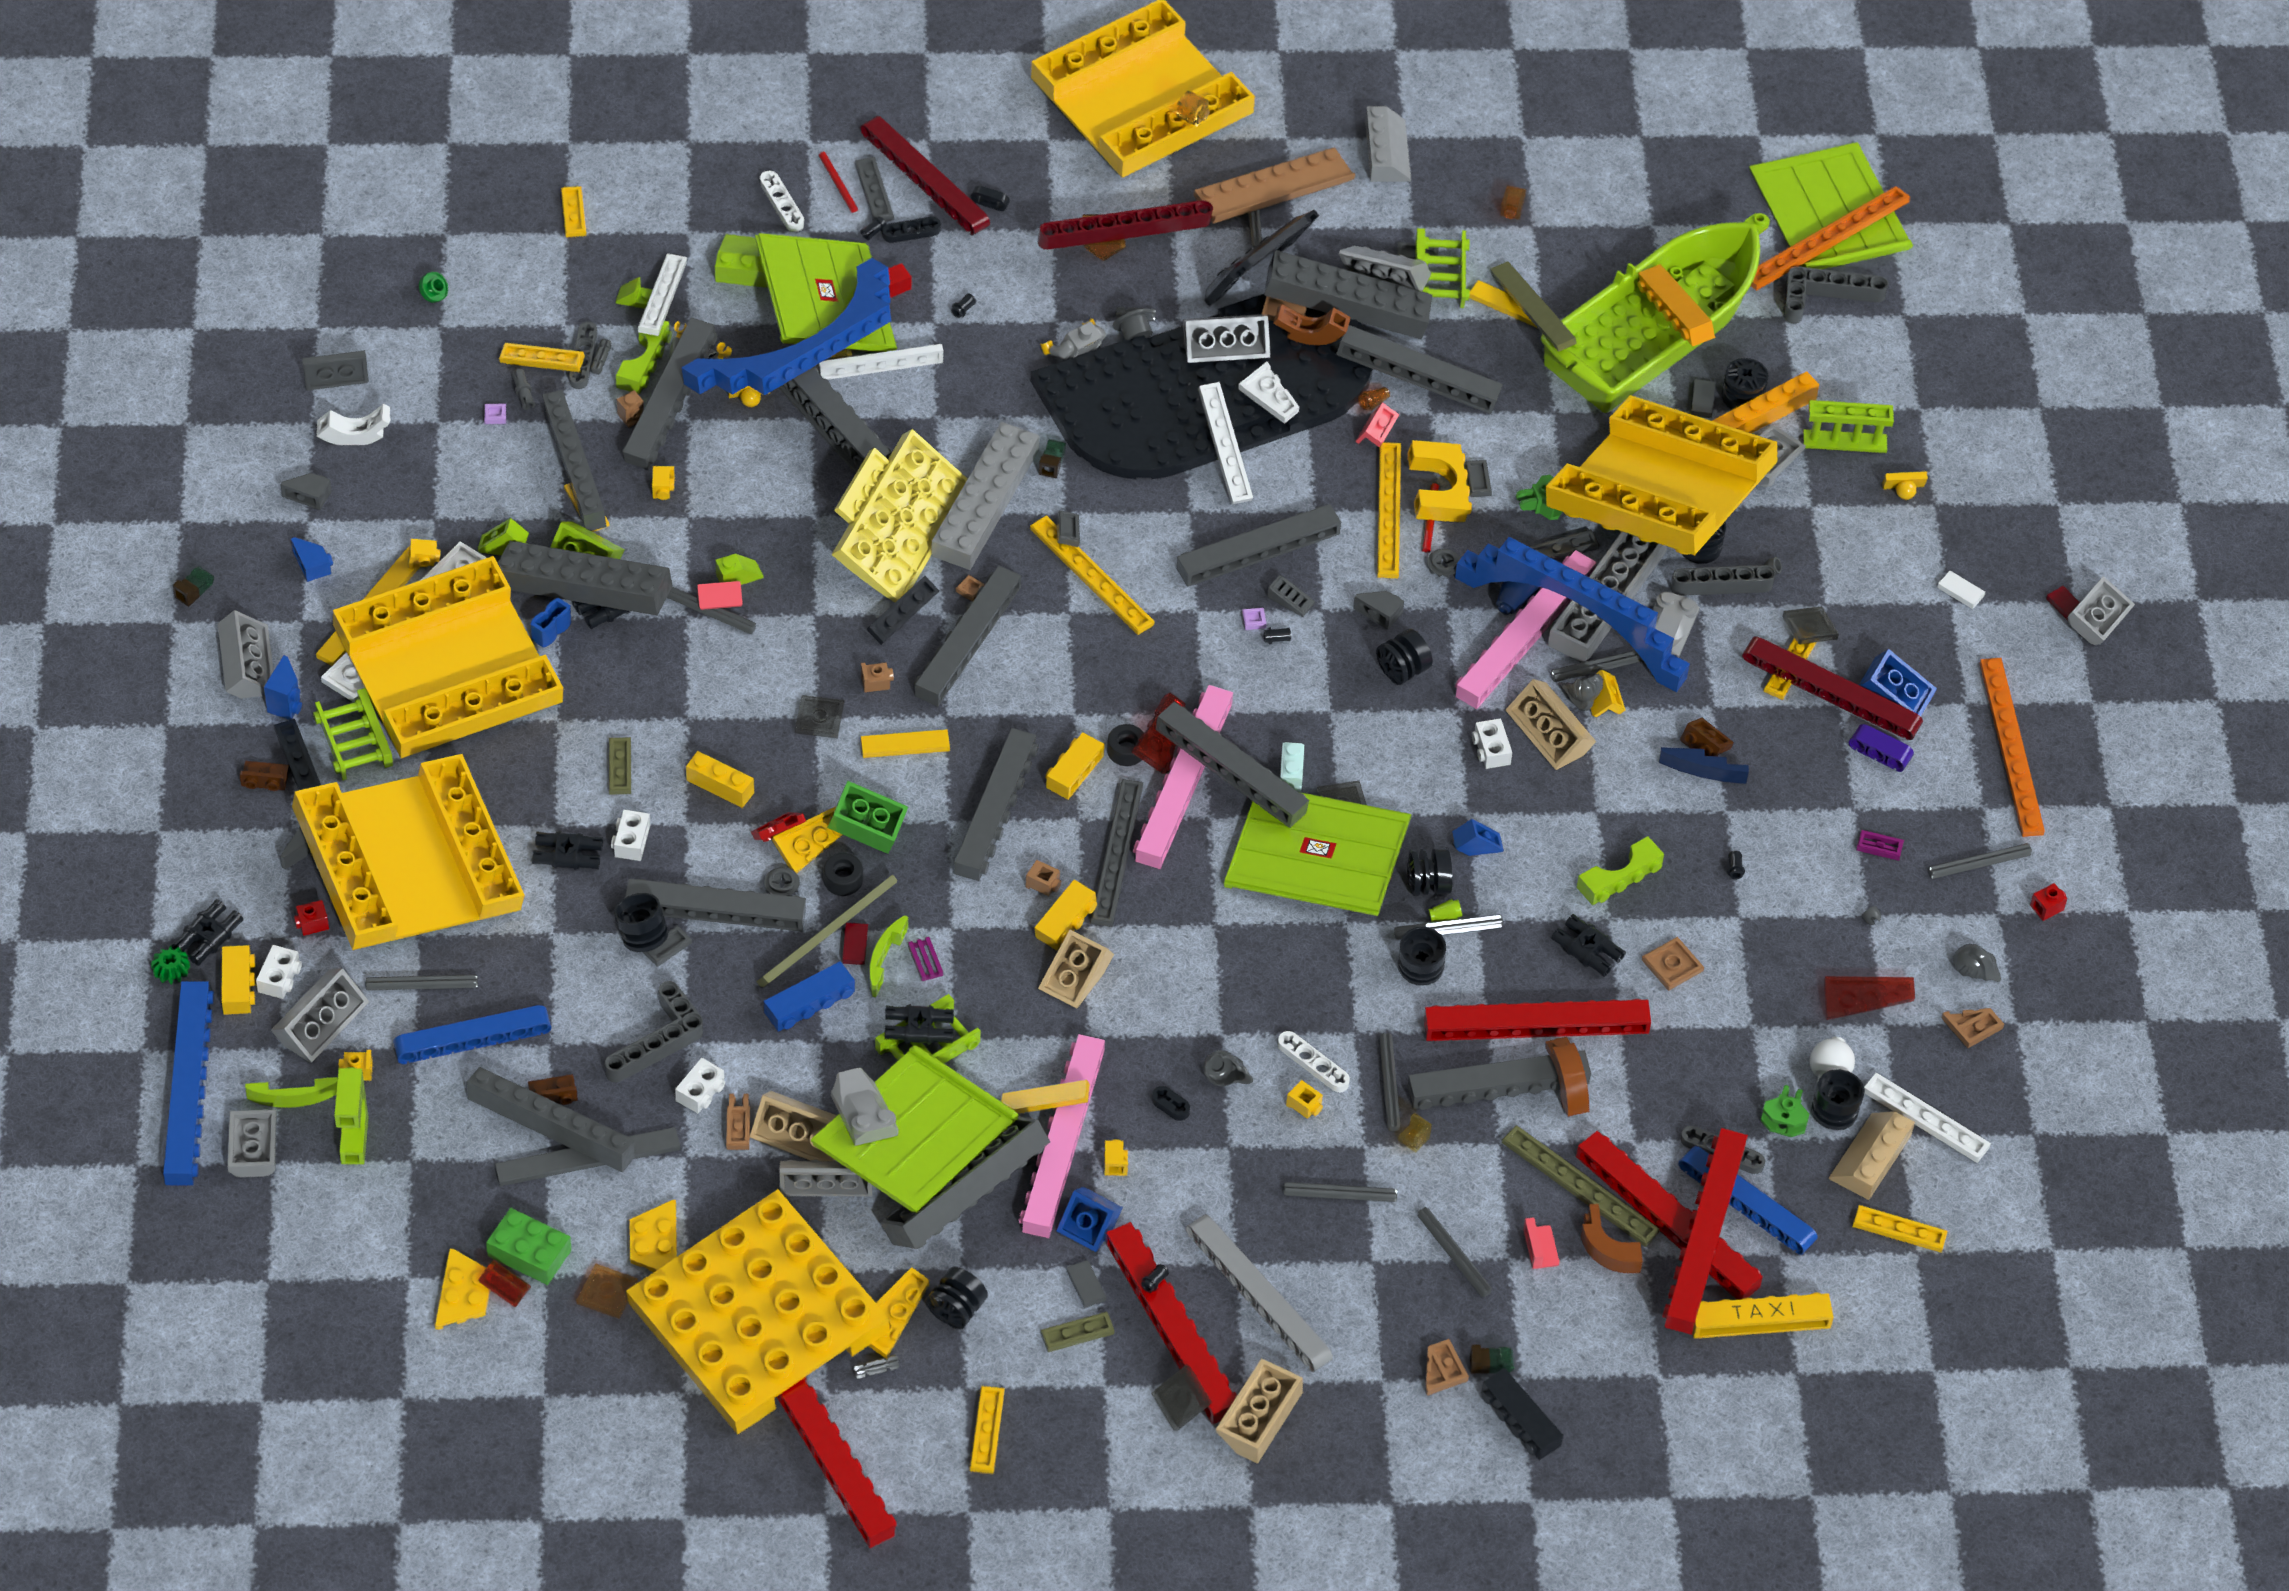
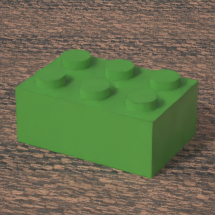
M847 781L827 828L888 854L895 842L908 806Z
M512 1208L509 1209L486 1242L488 1257L546 1285L550 1283L572 1251L571 1236Z

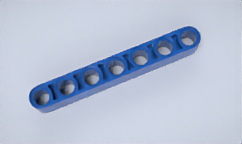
M538 1005L402 1034L395 1037L393 1044L398 1062L400 1064H407V1061L412 1063L430 1059L429 1057L435 1058L449 1055L452 1052L458 1053L472 1050L474 1047L477 1049L496 1045V1042L500 1044L519 1040V1037L524 1039L541 1035V1033L547 1034L552 1027L546 1007Z
M1693 1146L1680 1159L1678 1165L1683 1172L1687 1171L1686 1174L1701 1184L1703 1173L1709 1172V1168L1706 1167L1709 1153L1698 1146ZM1737 1174L1729 1205L1737 1211L1741 1210L1744 1216L1755 1224L1759 1223L1762 1229L1775 1238L1777 1236L1780 1242L1793 1251L1796 1250L1797 1254H1804L1818 1238L1815 1230Z

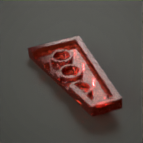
M1172 693L1164 695L1154 712L1155 716L1149 721L1147 730L1141 735L1138 740L1139 744L1132 751L1133 754L1162 774L1170 771V764L1176 744L1155 730L1157 718L1173 702L1183 707L1186 705V703Z
M1825 976L1826 1020L1913 1002L1915 1000L1914 977Z

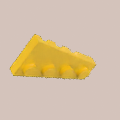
M835 807L772 838L774 845L789 869L798 873L843 835L827 828Z
M913 1267L876 1302L889 1319L890 1331L876 1341H873L869 1347L885 1359L889 1356L929 1286V1279Z

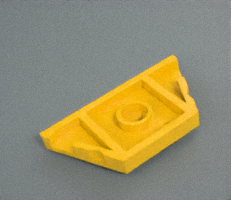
M676 1200L666 1202L630 1219L631 1264L646 1267L649 1271L655 1272L677 1257Z
M450 1249L435 1323V1329L437 1330L443 1329V1326L455 1322L460 1324L471 1318L476 1319L486 1316L493 1271L455 1249Z

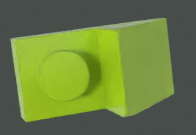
M640 277L621 286L616 304L645 309L653 289L642 288Z

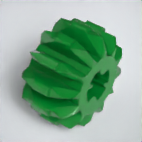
M169 946L168 950L165 951L161 948L160 954H154L151 968L156 979L160 978L162 984L169 980V983L172 985L173 980L176 979L181 983L182 977H187L188 970H190V961H188L186 952H182L179 947L173 950Z

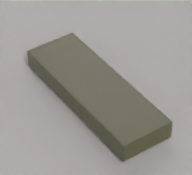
M631 737L609 738V795L631 794Z
M1108 1312L1041 1330V1336L1048 1352L1110 1336L1115 1333Z

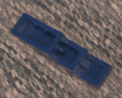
M1661 747L1659 763L1701 778L1731 783H1747L1749 765L1727 764V757L1705 756L1704 749Z

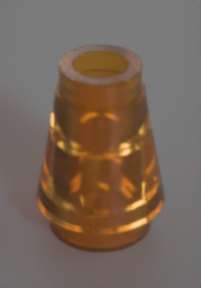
M1386 387L1363 391L1359 396V404L1362 409L1371 411L1388 399L1390 392Z

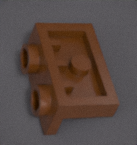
M1702 717L1689 722L1680 737V741L1690 749H1704L1705 756L1718 757L1719 754L1730 750L1734 744L1732 740Z
M245 761L244 769L240 771L241 786L249 789L265 788L270 791L285 790L289 765Z
M573 1074L528 1081L530 1091L553 1102L568 1105L578 1101Z

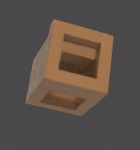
M633 390L617 399V414L628 428L637 424L644 411V403L636 391Z
M861 663V678L864 692L890 689V681H894L893 669L888 668L887 663L871 665Z
M1039 860L1035 861L1026 875V888H1032L1047 896H1050L1052 891L1057 892L1061 886L1060 870Z

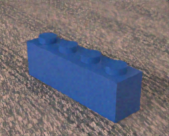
M840 961L764 1001V1013L778 1032L783 1029H790L796 1022L811 1018L815 1012L830 1008L834 1002L849 998L855 992V979Z

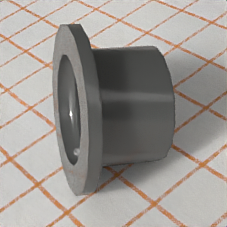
M1145 308L1131 311L1118 318L1113 323V328L1115 331H1121L1125 340L1143 335L1148 338L1153 334L1148 322L1152 313L1150 309Z

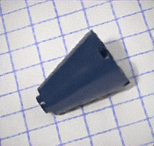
M1502 582L1496 601L1498 610L1505 615L1514 614L1540 587L1526 583Z

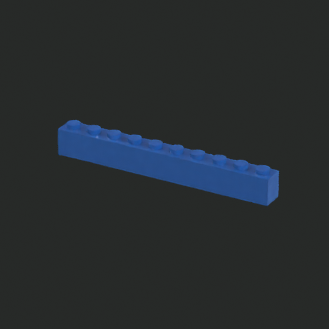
M181 981L163 1172L165 1185H193L194 1177L199 1175V1164L195 1162L196 1158H200L201 1147L200 1144H197V1140L202 1138V1124H199V1119L204 1118V1105H201V1099L206 1097V1087L202 1086L203 1080H207V1066H204V1062L209 1061V1047H206V1042L211 1040V1029L208 1028V1023H212L213 1014L209 1006L214 1004V991H210L209 982Z

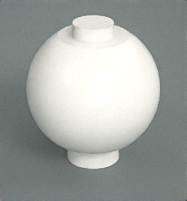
M1832 1037V1039H1825L1819 1042L1813 1048L1810 1055V1067L1814 1075L1818 1077L1817 1084L1820 1077L1830 1070L1841 1069L1852 1073L1855 1066V1056L1852 1049L1840 1037Z

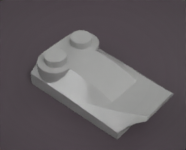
M1773 424L1760 435L1777 442V463L1758 483L1762 487L1772 486L1776 477L1806 447V445Z
M2103 576L2069 614L2068 622L2089 643L2100 645L2135 604Z
M1662 592L1657 596L1653 608L1654 611L1658 612L1655 629L1674 638L1671 654L1679 658L1700 607L1692 599L1671 592Z
M862 1068L839 1072L831 1091V1097L854 1145L857 1146L898 1136L899 1129L896 1125V1116L888 1109L875 1082Z
M276 1110L230 1111L229 1173L236 1177L269 1176L275 1171Z

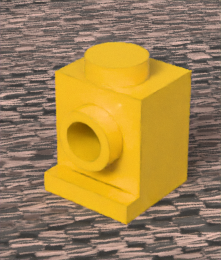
M653 466V499H670V491H674V466Z
M411 539L408 553V568H412L413 565L421 567L434 566L435 562L440 561V549H437V541Z
M367 1050V1052H344V1059H339V1068L354 1067L362 1069L364 1081L372 1080L373 1060L371 1050Z
M1301 1080L1287 1094L1286 1106L1293 1108L1308 1119L1311 1115L1317 1116L1322 1110L1323 1095Z
M1118 1139L1105 1141L1104 1175L1127 1176L1128 1150H1123V1141Z

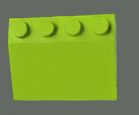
M725 234L716 259L715 282L768 288L755 237Z

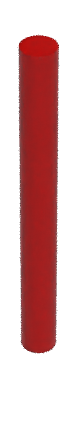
M821 152L819 158L851 213L857 212V205L826 152Z
M1436 483L1431 484L1430 490L1439 491V485ZM1426 520L1422 552L1430 553L1435 520Z

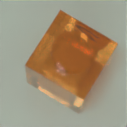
M1507 185L1502 200L1500 216L1520 220L1527 190Z

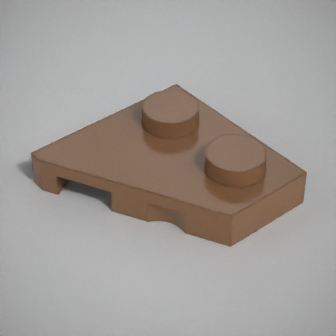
M1991 1008L1979 1009L1977 1011L1963 1010L1960 1014H1950L1947 1011L1942 1013L1941 1017L1967 1048L1995 1034L2004 1027V1023Z
M1449 1339L1428 1346L1427 1396L1468 1381L1469 1376Z

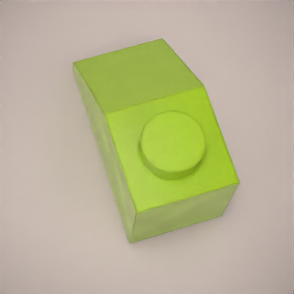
M509 518L481 536L478 551L480 553L502 555L510 541L527 543L529 533L512 518Z
M732 554L715 560L716 576L720 583L740 581L741 585L764 578L756 560L738 554Z

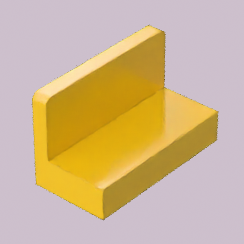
M1604 670L1597 672L1596 674L1601 675L1603 678V689L1594 700L1591 708L1592 715L1598 717L1608 709L1617 714L1626 711L1615 676Z

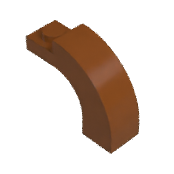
M1281 304L1277 309L1274 324L1288 331L1287 338L1309 345H1324L1337 341L1347 332L1351 317L1333 307L1322 317L1310 318Z
M1567 1037L1545 1041V1048L1558 1074L1561 1105L1567 1116L1589 1112V1093L1586 1075L1575 1043H1570Z
M1589 1204L1588 1213L1584 1214V1224L1581 1231V1240L1587 1253L1598 1264L1609 1270L1620 1273H1641L1643 1259L1640 1242H1618L1611 1239L1602 1228L1599 1204Z

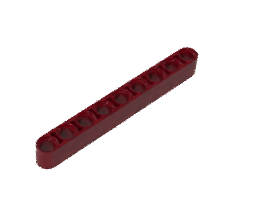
M877 115L860 126L862 135L865 138L868 137L867 140L877 149H881L879 151L890 161L893 160L892 163L903 173L906 172L905 175L916 185L919 184L918 187L928 196H932L931 199L941 208H945L943 210L954 220H958L956 222L967 232H971L969 233L971 236L990 226L987 214L882 117Z
M1201 200L1046 222L1040 226L1037 244L1042 249L1051 250L1204 228L1210 224L1213 205L1208 201Z
M1752 637L1742 654L1746 662L1772 675H1776V677L1786 679V682L1791 680L1793 685L1900 737H1905L1907 740L1914 739L1923 723L1922 717L1917 713L1763 638Z

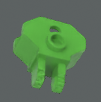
M1542 475L1537 484H1532V488L1518 491L1515 495L1516 499L1521 501L1519 504L1520 509L1523 511L1534 510L1535 514H1541L1549 520L1559 519L1562 511L1547 507L1546 486L1554 477Z
M1784 1085L1782 1094L1778 1098L1765 1102L1761 1122L1770 1132L1794 1137L1805 1133L1809 1112L1801 1104L1803 1090L1798 1089L1795 1098L1788 1096L1789 1086ZM1779 1124L1786 1125L1787 1127L1782 1129L1779 1127Z

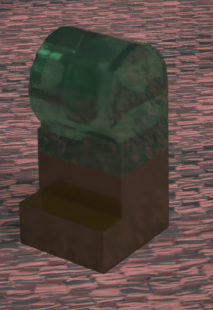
M1048 440L1046 450L1039 461V475L1057 479L1065 454V442ZM1044 467L1054 468V471L1048 472Z
M200 566L194 568L189 576L182 581L177 580L173 584L174 597L189 607L212 586L214 576Z
M1471 1345V1374L1498 1373L1504 1368L1508 1372L1514 1370V1356L1511 1348L1499 1347L1494 1349L1481 1348V1345Z

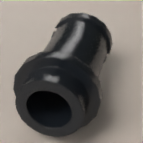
M881 216L874 217L870 224L860 230V233H865L863 237L869 241L879 231H883L886 221Z
M970 293L966 294L958 303L952 305V314L957 318L964 317L966 312L976 304L975 297Z
M1268 627L1267 630L1263 631L1264 642L1272 644V642L1291 641L1290 627L1282 629H1271V627Z
M1731 851L1728 854L1729 868L1727 873L1732 879L1738 880L1745 874V868L1742 865V854L1740 851Z
M1157 1264L1148 1276L1142 1278V1288L1148 1293L1157 1291L1158 1285L1169 1275V1270L1164 1265Z

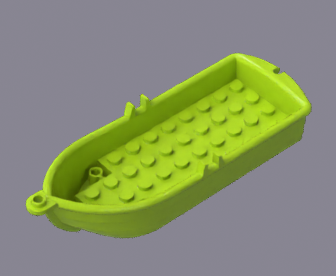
M1756 213L1744 222L1719 223L1700 227L1668 241L1638 265L1633 266L1631 263H1628L1625 274L1617 271L1612 284L1561 320L1575 336L1577 344L1558 352L1542 334L1544 365L1601 412H1610L1630 395H1633L1701 345L1698 344L1692 347L1687 340L1684 341L1681 333L1675 331L1670 321H1666L1664 314L1658 312L1653 302H1649L1647 295L1641 293L1638 287V281H1640L1638 273L1661 264L1712 320L1715 334L1732 319L1754 280L1760 258L1759 235L1769 227V218L1765 214Z

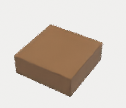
M968 575L956 587V592L973 602L976 599L979 588L981 586L984 587L985 584Z

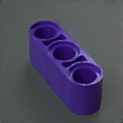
M1866 724L1859 725L1848 741L1849 746L1853 750L1857 749V752L1865 756L1877 759L1876 761L1892 769L1896 768L1898 772H1902L1914 755L1913 749L1907 744Z

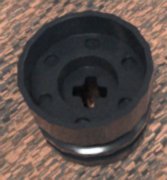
M1750 358L1736 359L1727 366L1721 396L1728 408L1733 410L1766 393L1769 375L1765 366L1757 360Z
M1726 522L1719 527L1696 555L1682 554L1683 557L1698 564H1707L1715 561L1720 556L1723 548Z
M1406 629L1394 639H1389L1376 649L1377 661L1381 670L1396 685L1404 684L1407 680L1412 679L1414 675H1419L1432 666V654L1427 643L1413 629Z
M1447 847L1433 848L1430 859H1428L1425 849L1420 850L1419 857L1417 850L1409 851L1407 879L1413 896L1420 895L1421 887L1423 895H1428L1430 885H1433L1435 894H1451L1453 885L1452 863Z
M636 893L627 896L616 906L614 911L624 945L630 951L648 952L661 946L668 938L669 931L659 899L653 894Z
M1415 927L1408 930L1402 936L1398 956V970L1401 976L1409 983L1415 985H1429L1435 983L1442 976L1445 967L1446 942L1439 932L1429 927Z
M1841 1069L1830 1070L1824 1073L1818 1081L1811 1106L1813 1118L1818 1124L1832 1130H1845L1851 1127L1857 1120L1865 1089L1862 1081L1853 1073Z
M950 1267L939 1281V1285H936L926 1298V1305L938 1320L952 1328L964 1329L969 1320L975 1315L974 1311H978L988 1298V1291L984 1284L972 1273L963 1268Z

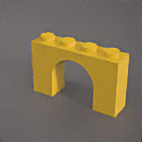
M1412 440L1407 453L1409 470L1438 473L1445 477L1452 487L1446 491L1419 489L1414 500L1416 519L1465 522L1467 516L1471 514L1472 503L1468 499L1470 488L1466 485L1467 469H1464L1465 454L1462 453L1461 444Z

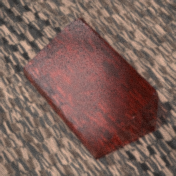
M495 1260L489 1264L478 1280L479 1283L514 1307L518 1306L531 1289L529 1284Z

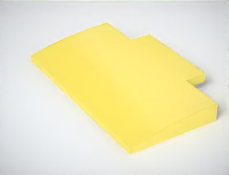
M913 429L901 436L888 459L876 448L871 449L834 509L837 514L849 523V526L831 555L882 595L893 602L898 601L914 586L931 557L932 540L968 479Z

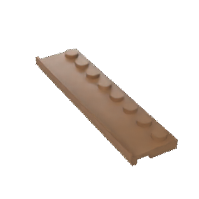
M1333 147L1196 189L1194 197L1197 201L1205 200L1213 205L1211 222L1217 223L1343 184L1355 179L1356 174L1350 170L1336 148Z

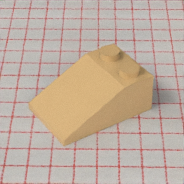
M1069 930L1038 989L1078 1008L1103 976L1114 954L1108 948Z

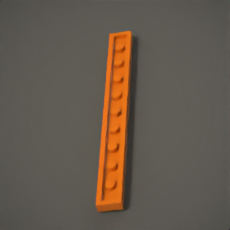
M1897 186L1886 191L1760 264L1751 287L1757 291L1788 273L1791 268L1799 267L1909 203L1910 196Z
M2002 658L1980 659L1979 664L2022 837L2042 836L2045 833Z

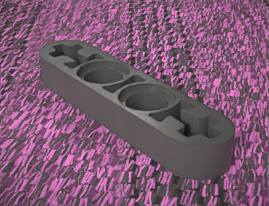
M584 322L578 329L574 351L584 352L585 358L583 361L587 362V365L581 366L579 372L570 371V385L575 389H583L589 382L590 367L593 362L598 336L597 326L593 322ZM587 330H591L589 332V338H587L585 334ZM583 345H588L591 347L589 350L586 351L580 349V347ZM578 373H581L582 378L580 379V381H576L578 379Z
M1687 1126L1682 1130L1681 1143L1690 1149L1693 1146H1698L1713 1155L1715 1150L1709 1149L1706 1144L1713 1142L1715 1134L1696 1126ZM1691 1134L1695 1135V1138L1693 1137L1692 1140L1688 1139V1136ZM1745 1147L1743 1156L1746 1155L1747 1157L1745 1162L1741 1160L1739 1169L1751 1174L1761 1173L1764 1169L1765 1157L1761 1153ZM1757 1160L1758 1163L1755 1166L1751 1165V1162Z

